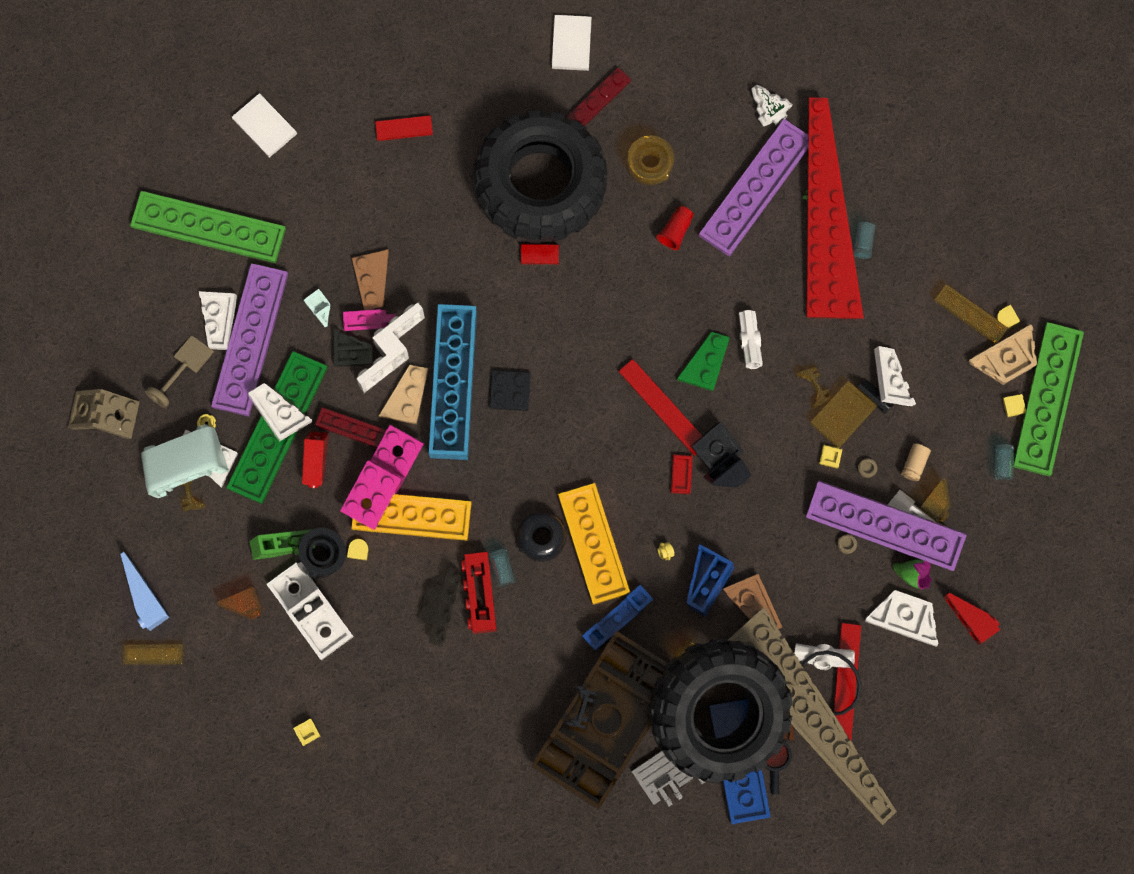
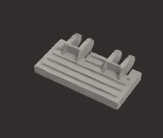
M695 728L696 731H697V734L700 735V736H702V734L700 733V731L698 730V728ZM662 751L632 771V774L652 804L655 805L661 801L656 792H659L668 807L673 804L663 788L669 785L675 797L680 800L683 797L673 781L680 788L693 779V777L681 772L671 763ZM697 778L701 784L705 783L701 779Z

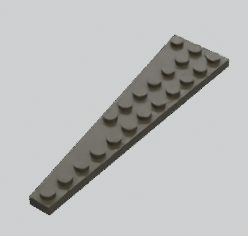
M763 607L728 640H739L752 645L767 655L779 667L785 676L786 685L791 691L793 702L792 706H790L791 726L880 825H883L897 811L883 789L878 785L877 780L869 771L851 740L847 737L841 724L817 687L813 684L808 673L803 669L797 656L792 652L765 607Z

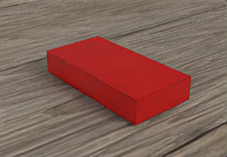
M521 244V264L559 265V245Z
M673 454L671 493H691L693 456Z

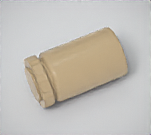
M913 444L901 475L909 480L919 481L931 450L923 445Z

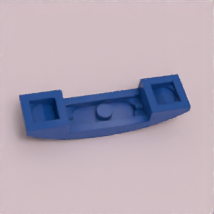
M639 585L625 600L600 622L590 628L582 637L596 651L611 639L616 631L619 632L653 601V598Z

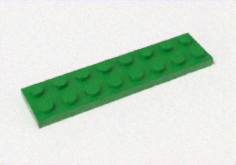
M292 351L274 391L281 395L290 405H294L299 409L298 411L306 415L328 367ZM261 415L227 489L263 504L297 431L279 442Z

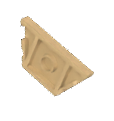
M1032 325L1027 326L968 361L969 364L1003 385L1037 365L1036 355L1034 354L1035 343L1032 336Z

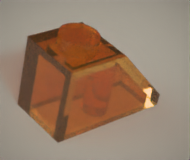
M254 587L217 602L220 608L244 618H257L261 615L260 612L264 611Z

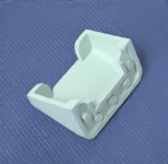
M201 425L196 428V431L158 446L145 447L141 453L148 495L161 498L167 495L166 491H173L172 488L205 475L209 477L212 475L211 473L217 471L219 474L228 472L229 469L215 428Z

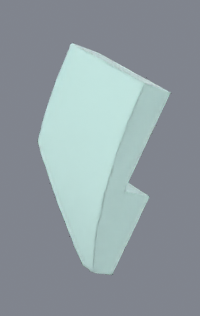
M318 289L303 301L320 323L327 327L330 303Z

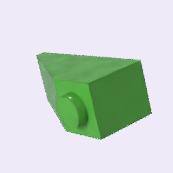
M310 530L257 535L249 541L253 560L295 553L298 540Z

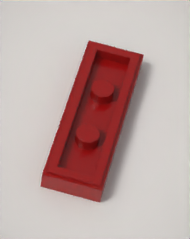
M431 115L375 121L378 141L433 135Z

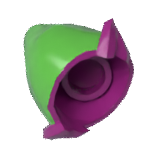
M916 558L908 562L893 564L894 571L910 586L921 590L930 587L932 578L929 577L930 562Z

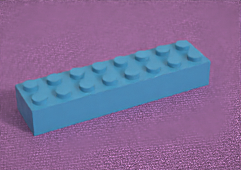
M438 304L429 441L430 458L468 460L477 321L476 306Z

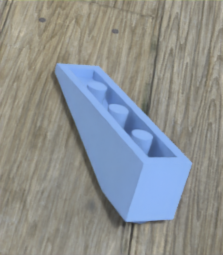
M123 552L121 553V558L135 610L139 616L137 621L143 629L147 628L151 631L170 617L128 555Z

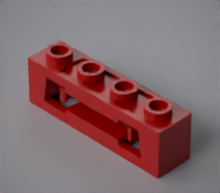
M488 552L464 554L465 560H461L462 572L466 571L467 579H463L464 590L469 593V598L465 599L466 609L471 611V618H468V628L473 630V634L495 632L497 630ZM481 565H484L485 575H482ZM471 568H474L475 576L483 577L486 609H489L490 620H487L486 610L479 611L480 620L476 618L478 606L475 579L472 577Z

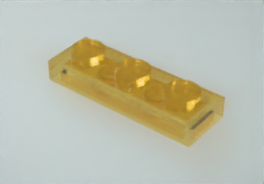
M124 645L123 665H183L184 645Z

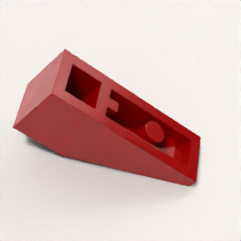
M951 593L943 597L978 645L1000 631L999 623L994 616L991 617L988 613Z

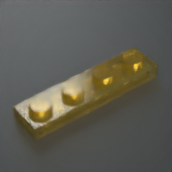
M947 284L934 300L995 344L998 343L1008 329L1004 324Z

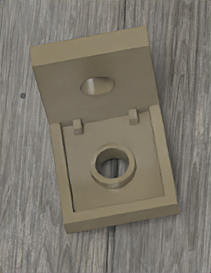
M103 389L76 391L68 428L73 430L98 429L131 439L139 402ZM116 410L120 412L119 420L115 418Z

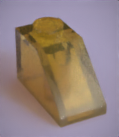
M944 477L919 508L937 523L939 521L944 522L950 514L947 512L951 507L948 485Z

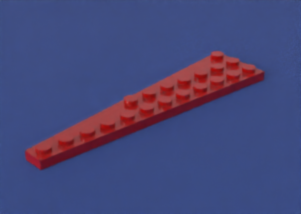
M809 98L806 318L863 319L828 98Z

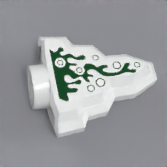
M755 85L751 89L753 99L758 104L756 109L760 115L758 120L763 127L772 122L778 125L783 119L787 118L786 112L793 105L786 98L782 99L777 94H770L766 88Z

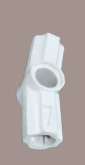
M746 310L739 312L741 349L744 351L746 368L757 369L762 366L760 331L757 329L755 311Z
M796 643L794 654L799 662L803 663L807 657L815 652L829 650L842 654L853 665L855 663L854 650L834 649L827 644H820L815 647ZM829 654L819 655L808 661V664H814L820 670H829L831 667L851 668L839 657Z

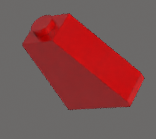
M310 431L304 439L302 484L307 485L309 488H318L324 482L329 433Z

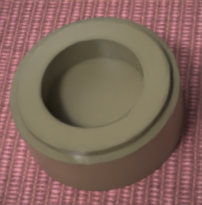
M863 459L858 465V473L863 478L873 477L878 469L876 462L872 459Z
M846 534L839 538L837 547L841 553L851 554L857 548V541L852 535Z

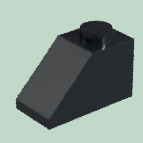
M731 453L704 475L703 478L713 486L738 487L745 483L752 475L743 460L734 453Z

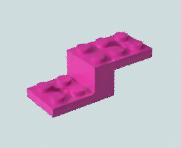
M390 425L372 459L366 462L340 511L375 530L391 499L401 488L424 443ZM396 445L403 448L401 456H396L393 453V448ZM364 498H369L372 501L371 508L366 509L363 507L362 500Z

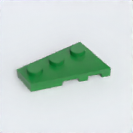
M711 332L677 378V381L713 391L730 337Z

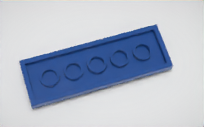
M748 699L709 706L715 739L730 735L739 728L747 714ZM762 770L757 773L752 771L746 774L745 779L734 782L723 780L731 824L771 817Z

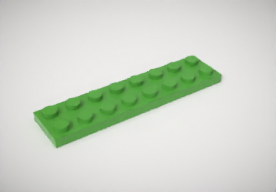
M144 191L140 192L130 224L131 228L272 263L277 262L286 227Z
M1048 322L1045 324L1012 467L1049 477L1052 475L1084 335L1083 331Z

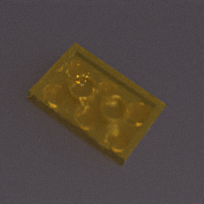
M848 381L810 424L832 444L840 448L875 410L877 405Z

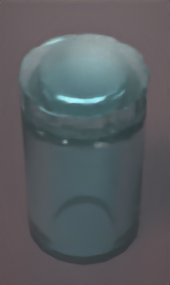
M868 222L857 224L853 250L855 257L862 259L872 257L876 230L874 224Z
M995 445L994 479H1014L1013 445Z
M506 549L497 550L488 555L489 559H491L490 563L497 587L516 582Z

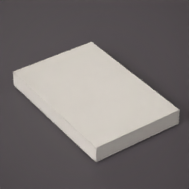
M555 15L552 69L589 71L591 17Z
M260 93L232 116V119L269 158L297 134Z

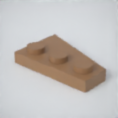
M389 249L352 258L364 310L384 308Z
M759 574L722 589L749 620L765 607L778 630L782 628Z

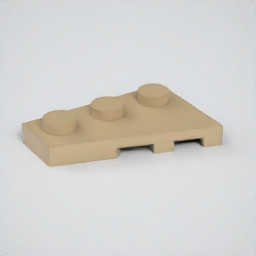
M409 365L380 413V418L417 424L428 368Z

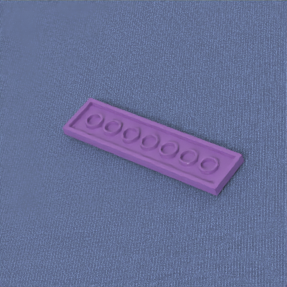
M783 119L699 233V237L730 257L807 152L808 134Z
M251 263L213 398L212 408L250 416L253 402L249 398L248 393L257 388L288 278L287 271Z
M820 480L817 483L806 518L952 571L955 570L967 533Z

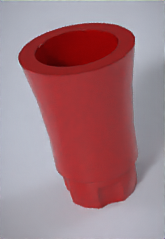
M678 206L664 228L656 236L657 240L672 250H679L694 216L693 212L684 206Z

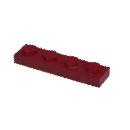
M617 68L567 116V119L571 121L577 120L586 126L631 82V79L621 69Z
M321 408L315 426L375 448H378L387 431L325 408Z

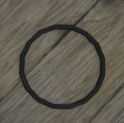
M829 650L815 652L802 663L803 669L808 661L814 657L829 654L845 661L855 673L858 685L856 698L846 709L833 712L835 716L844 715L852 710L860 699L862 684L859 672L853 663L840 653Z

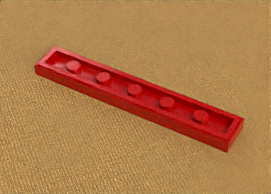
M632 359L619 370V374L691 454L696 456L697 454L690 446L702 435Z
M842 623L839 649L854 650V666L858 670L861 625ZM837 667L833 712L846 709L855 699L857 680L851 668ZM854 708L844 715L835 716L849 740L852 739Z

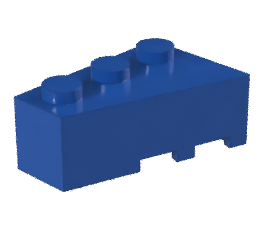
M700 544L688 593L687 606L692 611L706 617L734 570V564Z

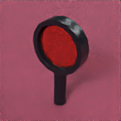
M782 740L784 745L777 755L773 754L766 762L768 765L764 767L771 771V794L779 795V771L788 767L792 759L791 748L784 740Z

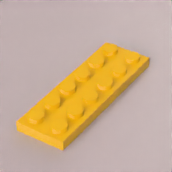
M593 483L558 494L592 604L595 605L630 594L596 484Z
M395 494L375 530L355 519L352 520V530L468 541L471 501ZM364 498L362 500L363 507L366 509L371 508L372 501L369 498Z

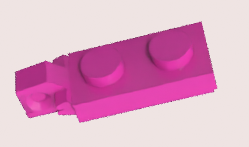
M381 309L343 312L344 331L387 327V322L396 317V314H386V310Z

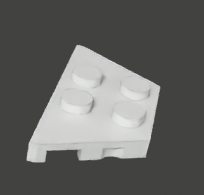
M894 590L865 619V622L935 647L938 646L932 603Z

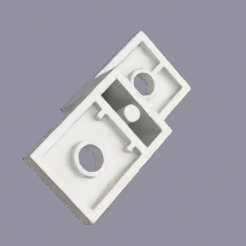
M419 303L408 306L404 310V314L400 317H394L384 329L380 328L374 333L373 341L375 347L383 357L376 359L371 368H366L358 374L356 379L364 393L409 359L407 349L400 342L399 338L425 318L423 308Z
M297 563L267 583V586L321 660L354 637L313 580L300 570ZM293 583L299 585V591L295 594L289 592V587ZM324 627L331 629V634L327 638H323L320 635V631Z

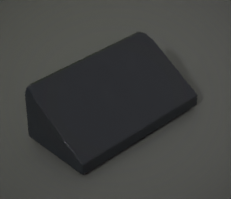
M864 380L858 386L857 390L883 414H886L894 406L893 403L881 402L880 391L868 380Z

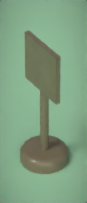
M191 335L174 355V358L183 364L161 390L155 387H148L145 390L146 395L159 406L166 408L169 405V399L164 393L186 366L197 373L214 351Z

